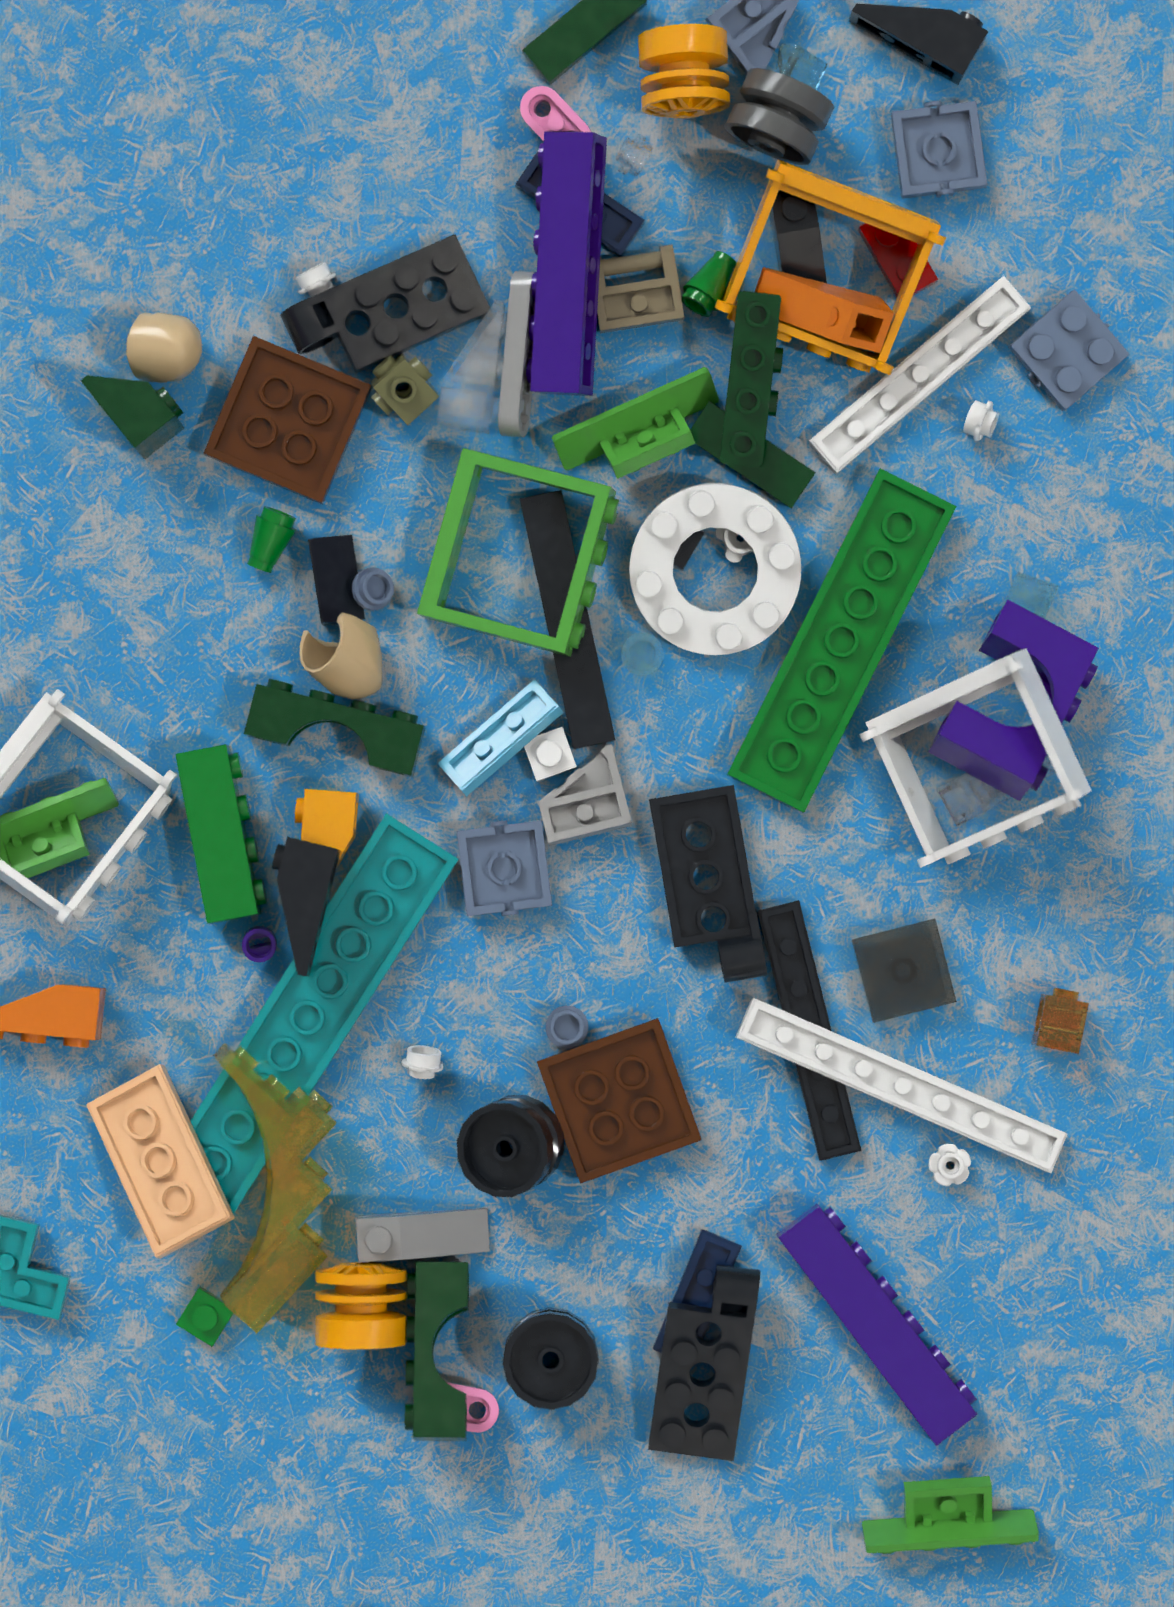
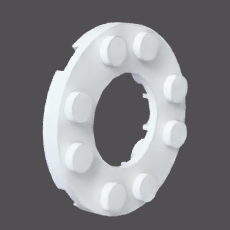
M704 483L672 494L656 506L647 516L637 533L632 547L629 569L630 583L640 612L650 626L664 639L694 653L727 655L759 644L775 632L784 622L795 603L799 591L801 557L795 535L789 523L767 499L739 486L725 483ZM709 527L726 528L741 535L753 548L758 563L757 581L750 595L739 605L724 611H707L690 604L678 591L673 576L674 557L680 545L693 533Z

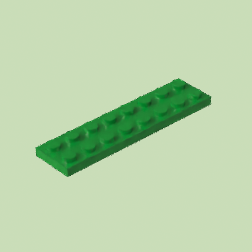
M881 468L879 469L727 773L728 776L802 813L805 812L957 506Z

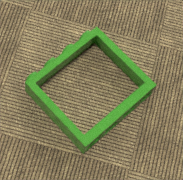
M463 448L417 614L430 620L571 657L573 648L578 649L581 638L584 637L585 624L580 623L584 607L590 608L595 598L597 583L592 582L596 565L602 566L606 558L608 541L603 540L607 524L613 525L617 518L616 511L619 500L614 499L616 495L615 490L611 486ZM483 469L594 498L556 638L445 608Z

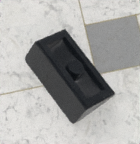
M352 535L308 539L321 624L323 626L338 624L337 619L341 613L350 614L364 620V608L358 605L352 594V583L358 574Z

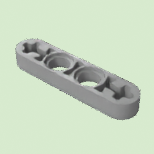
M515 271L510 283L498 412V426L502 436L525 437L529 429L532 392L530 391L531 384L528 383L526 377V367L528 360L532 358L533 341L529 337V321L535 313V298L532 295L531 289L534 272Z

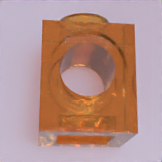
M1054 988L1052 996L1041 994L1032 1045L1079 1054L1089 1003L1078 1001L1079 992Z

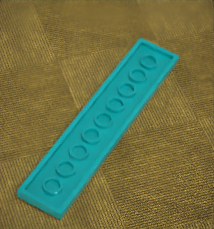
M387 813L327 905L310 976L298 975L294 959L292 960L191 1119V1124L233 1215L459 861L458 858Z

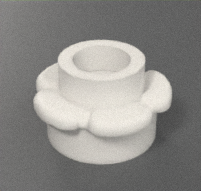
M326 262L312 267L295 278L301 288L298 293L302 295L308 292L310 297L333 288L334 286L330 279L334 278L336 273L330 272Z
M975 400L967 414L963 432L974 436L973 439L975 441H980L983 436L991 437L995 430L999 413L993 411L992 401H988L985 404Z
M415 1045L408 1047L406 1058L401 1061L403 1067L409 1068V1075L418 1079H432L436 1072L443 1070L441 1051L430 1046Z
M944 1144L938 1148L936 1153L930 1156L928 1165L929 1170L934 1173V1180L940 1185L950 1186L952 1183L959 1185L966 1181L969 1176L968 1167L971 1165V1159L964 1149L959 1150L954 1144ZM952 1161L954 1163L953 1169H947L946 1163Z

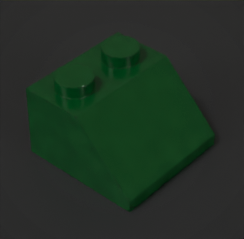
M90 375L80 380L144 459L148 458L185 428L178 420V417L184 412L164 387L155 391L150 383L145 381Z

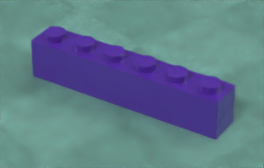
M544 131V143H541L538 149V163L542 169V184L536 191V208L540 212L539 229L535 231L533 238L534 252L538 255L537 272H534L531 284L532 295L535 298V313L529 321V337L533 341L532 358L528 360L526 367V377L528 383L531 384V392L593 396L607 138L594 132Z
M816 1203L776 1234L930 1439L936 1446L978 1415L971 1406L977 1400L962 1379L955 1384L944 1371L950 1366V1363L935 1344L929 1349L925 1346L918 1336L925 1330L909 1310L901 1314L892 1300L898 1297L897 1293L883 1275L877 1280L874 1279L866 1268L872 1260L857 1241L849 1246L840 1234V1231L846 1226L834 1210L829 1207L823 1211Z

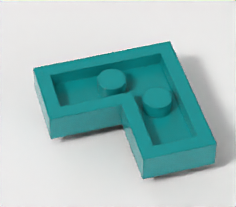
M0 1214V1306L56 1320L61 1319L71 1276L31 1267L30 1263L40 1224Z

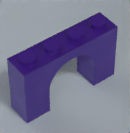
M1007 599L995 617L979 651L995 660H1000L1027 648L1061 725L1064 720L1070 723L1082 701L1075 697L1080 686L1086 689L1097 671L1098 666L1094 665L1092 661L1099 648ZM959 701L955 702L944 718L928 750L932 755L1018 801L1023 798L1029 789L1037 791L1048 772V768L1042 765L1047 756V751L1034 724L1023 727L1003 725Z

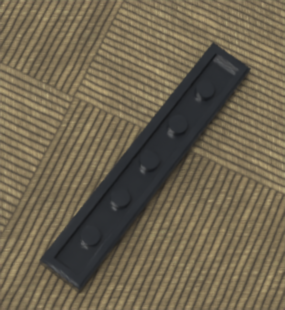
M562 490L520 499L549 636L555 638L577 563ZM584 607L580 623L585 624L584 637L581 638L579 648H573L571 657L553 653L574 750L615 741L587 607Z
M799 900L758 910L757 914L781 1010L832 1031ZM795 1064L819 1161L862 1151L846 1086Z

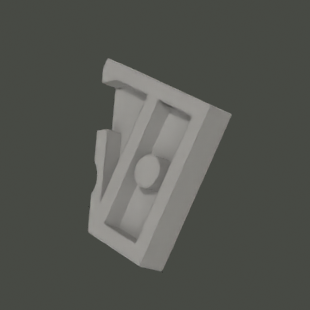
M612 744L602 748L600 754L582 769L578 768L566 779L564 784L558 789H553L538 802L549 846L632 826Z

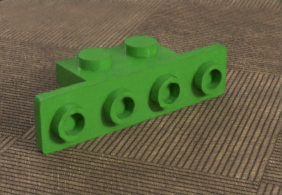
M703 367L552 436V441L565 470L575 468L604 454L618 479L695 444L692 433L684 418L703 410L709 401L714 404L718 403L719 397L709 370Z
M101 778L96 781L85 782L73 790L57 796L46 797L39 803L1 815L0 859L28 879L90 855L80 821L119 805L117 797L107 779Z
M990 1476L903 1482L904 1518L864 1520L862 1522V1532L867 1553L890 1554L896 1551H933L939 1548L953 1547L976 1548L982 1545L996 1544L1020 1545L1025 1542H1037L1039 1540L1037 1522L1032 1509L992 1511V1484Z

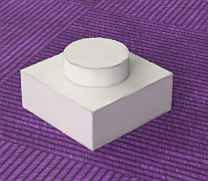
M563 727L537 735L524 746L536 782L577 768Z

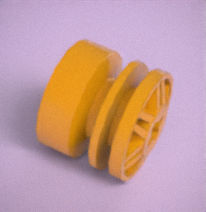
M674 24L649 29L638 35L639 67L646 71L656 72L644 77L640 81L641 91L647 93L641 97L642 112L657 117L683 119L710 115L730 107V92L724 89L729 86V75L721 71L711 70L721 67L728 62L727 31L725 29L709 24Z
M347 1262L330 1268L316 1270L315 1282L335 1285V1289L317 1291L315 1299L324 1303L335 1304V1311L323 1313L315 1317V1345L330 1349H384L406 1345L407 1315L387 1311V1303L399 1302L407 1298L406 1291L387 1288V1284L405 1282L406 1269L390 1267L378 1262Z

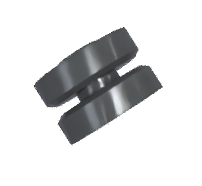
M750 68L739 91L746 102L734 104L725 123V129L740 142L763 154L792 164L808 165L819 144L812 131L824 130L833 112L834 105L822 93L792 77L772 70Z

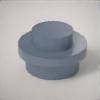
M375 567L361 570L355 576L352 583V594L355 601L366 610L375 611L384 608L389 604L394 593V584L391 577L382 569Z
M561 1006L550 1013L546 1021V1034L554 1045L569 1049L580 1045L585 1040L588 1033V1021L581 1010L573 1006Z

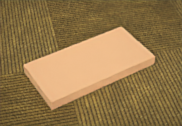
M159 1064L86 1104L155 1258L161 1259L235 1219L164 1065Z

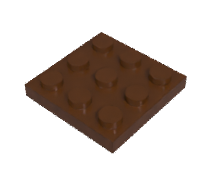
M253 336L203 454L323 505L369 397L372 385Z
M658 1018L537 1061L555 1115L564 1132V1140L580 1184L702 1140Z

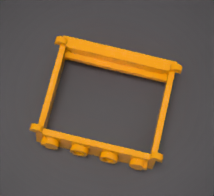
M777 159L774 169H768L766 178L769 179L766 190L723 300L717 299L715 308L728 313L727 319L735 322L737 295L778 191H784L918 243L893 305L892 311L894 315L880 353H872L861 348L841 344L780 320L778 323L777 339L790 343L792 337L808 342L806 349L818 355L830 358L831 353L834 352L847 357L846 364L857 370L870 373L873 367L882 373L891 375L894 366L887 364L886 361L934 243L941 246L945 243L946 237L938 234L941 225L937 220Z

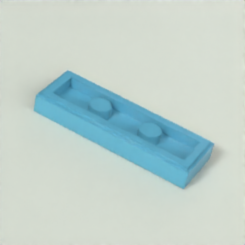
M534 679L438 764L467 797L564 712Z

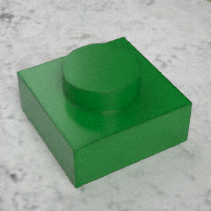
M200 1286L176 1325L213 1347L236 1311V1308Z

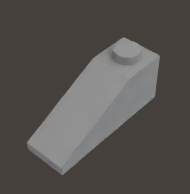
M488 1208L359 1215L356 1218L358 1263L490 1252Z

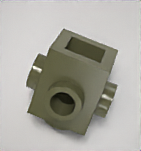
M403 353L396 359L390 355L379 363L372 372L376 376L371 381L372 387L376 391L371 396L372 399L388 416L395 411L407 425L439 398L437 390L428 382V379L433 376L432 373L416 356L409 361ZM399 383H408V386L405 389H396V386Z

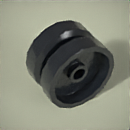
M508 1095L475 1110L463 1123L457 1138V1160L464 1176L478 1190L494 1197H514L543 1183L558 1168L564 1153V1132L557 1116L543 1102L527 1095Z
M549 1307L530 1312L515 1324L506 1340L503 1367L508 1384L517 1397L533 1407L553 1410L572 1405L586 1395L596 1379L599 1357L595 1336L583 1319L568 1310ZM547 1352L556 1353L559 1357V1363L555 1366L551 1362L549 1366H545L543 1363L544 1354Z

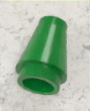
M716 251L713 257L683 286L684 294L681 299L684 305L703 317H709L713 311H718L715 308L717 299L723 300L737 262L728 254Z
M264 506L261 515H256L249 553L250 557L247 564L271 573L274 565H276L296 531L293 528L296 518L280 510Z

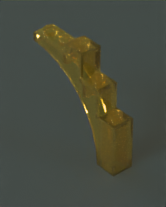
M224 1043L213 1056L238 1084L253 1110L263 1140L267 1173L264 1208L256 1237L241 1268L222 1291L220 1297L228 1309L254 1332L258 1333L328 1257L320 1246L324 1238L306 1222L301 1228L299 1226L332 1191V1188L324 1180L329 1173L311 1156L305 1162L303 1159L337 1122L328 1113L333 1106L315 1089L308 1095L298 1087L286 1099L285 1097L290 1093V1090L272 1074L267 1079H264L254 1069L259 1062L242 1046H239L234 1051Z

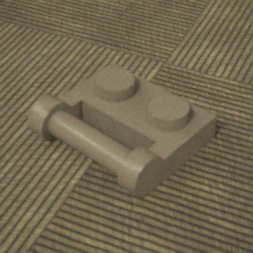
M673 245L659 246L660 251L604 260L600 256L597 308L600 334L684 320ZM661 267L663 269L664 278L606 287L604 276Z

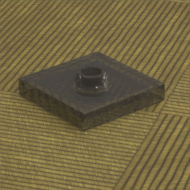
M935 918L851 939L872 1023L957 1002Z

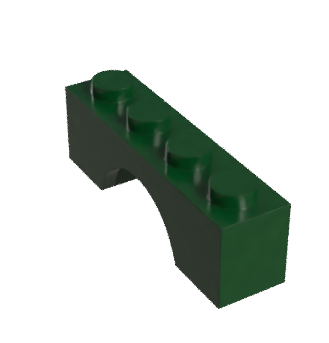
M273 679L268 680L267 686L256 684L244 731L246 736L290 746L302 731L313 725L337 723L350 728L358 734L367 750L371 767L409 777L414 776L425 732V726L417 724L418 716L393 710L392 717L376 714V705L352 700L350 707L334 703L335 695L310 689L309 696L292 693L294 685Z
M416 1262V1273H408L407 1298L415 1299V1316H407L406 1339L407 1343H414V1360H406V1386H414L413 1404H405V1430H413L414 1441H467V1395L453 1388L442 1379L436 1370L433 1353L435 1341L444 1325L455 1316L469 1311L468 1262Z

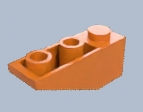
M765 267L762 268L755 289L757 293L775 294L781 297L780 321L841 344L877 353L881 352L894 312L881 297Z
M58 984L0 1006V1039H3L4 1032L21 1033L20 1041L46 1044L47 1036L64 1037V1046L89 1048V1040L101 1039L106 988Z

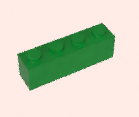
M224 744L175 754L207 924L262 914L260 905L267 904V897L263 879L255 880L252 863L259 862V854L255 837L247 838L244 821L251 820V812L247 795L239 796L236 779L243 777L239 753H231L230 746Z

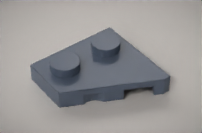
M729 0L707 17L705 21L709 25L718 26L727 31L728 51L747 75L750 68H767L799 0Z

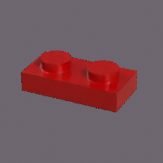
M864 223L859 226L858 232L897 297L918 243ZM928 261L913 295L938 281Z

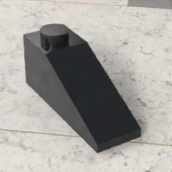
M856 3L849 18L850 23L957 85L961 82L988 34V31L982 28L983 23L974 15L964 11L958 14L953 10Z
M779 190L769 214L779 271L827 283L815 203Z
M287 837L285 845H277L272 869L279 870L277 884L297 974L307 977L310 976L341 850Z

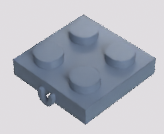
M931 101L925 103L923 108L891 112L901 199L929 195L941 197L945 194L952 196L954 192L984 189L987 187L977 101L942 105L941 101Z
M1075 289L1008 346L1030 372L1027 377L1031 383L1037 388L1041 386L1062 411L1067 410L1129 355L1127 350L1108 329L1109 325L1100 319L1101 315L1099 313L1095 314Z
M507 820L490 822L491 827L457 831L467 916L501 912L502 916L519 914L518 910L552 906L542 820L508 824Z

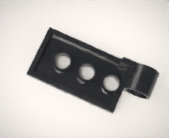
M454 234L298 302L284 310L280 316L299 355L317 350L338 336L356 374L381 363L390 355L395 357L490 315L492 310ZM428 281H438L444 286L446 296L441 301H430L424 296L422 286ZM394 297L402 299L407 305L408 313L398 319L388 316L384 310L386 300ZM357 314L365 317L369 323L368 332L360 336L351 334L345 326L346 319L351 315Z
M734 785L649 799L674 948L717 941L724 983L767 976L764 949L755 910ZM702 822L709 827L711 839L707 845L695 847L687 841L686 831L692 823ZM703 864L713 866L718 872L717 884L708 890L699 888L693 879L695 869ZM711 906L720 908L726 917L725 925L717 932L707 931L701 923L703 911Z
M717 1264L711 1307L668 1302L648 1450L734 1461L759 1292L760 1270ZM704 1322H713L719 1326L721 1332L717 1338L705 1340L698 1336L696 1329ZM701 1362L710 1364L715 1370L714 1375L705 1381L695 1379L690 1373L691 1368L695 1364ZM701 1403L708 1408L709 1414L703 1420L694 1421L689 1419L684 1411L690 1404Z

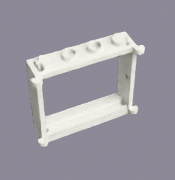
M1027 648L1010 654L865 722L869 730L859 734L863 742L873 738L926 854V856L917 860L920 868L941 858H945L947 865L971 855L968 846L981 842L984 849L1007 839L1004 831L1016 825L1020 833L1044 822L1041 814L1052 809L1055 810L1057 816L1080 807L1081 803L1078 798L1092 791ZM1015 682L1065 794L949 845L900 735L947 714L956 701L966 705Z
M57 689L52 696L47 692L44 694L0 750V799L59 724L154 791L67 905L59 902L0 859V879L54 917L60 924L68 927L74 918L81 921L92 908L95 900L91 896L98 886L102 884L107 887L121 869L117 862L125 851L128 850L130 853H134L147 835L143 828L152 816L159 820L166 812L168 806L173 801L168 795L171 792V785L177 774L169 770L163 777L63 705L61 701L65 694Z

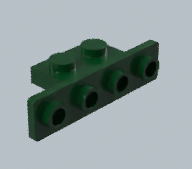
M740 291L738 293L720 451V462L722 464L758 468L763 464L768 416H776L778 391L771 390L773 373H781L783 348L776 347L781 297L779 295Z

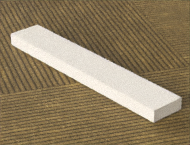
M1004 276L1001 277L895 367L891 375L887 374L810 439L809 444L833 472L838 474L1030 311L1031 307Z

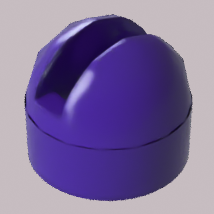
M255 926L245 933L242 941V950L249 960L265 962L276 951V936L269 928ZM264 937L270 938V942L253 946L249 945L250 940Z

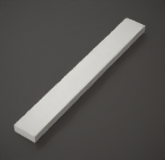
M755 998L751 999L735 1036L737 1039L1047 1173H1052L1067 1137V1133Z

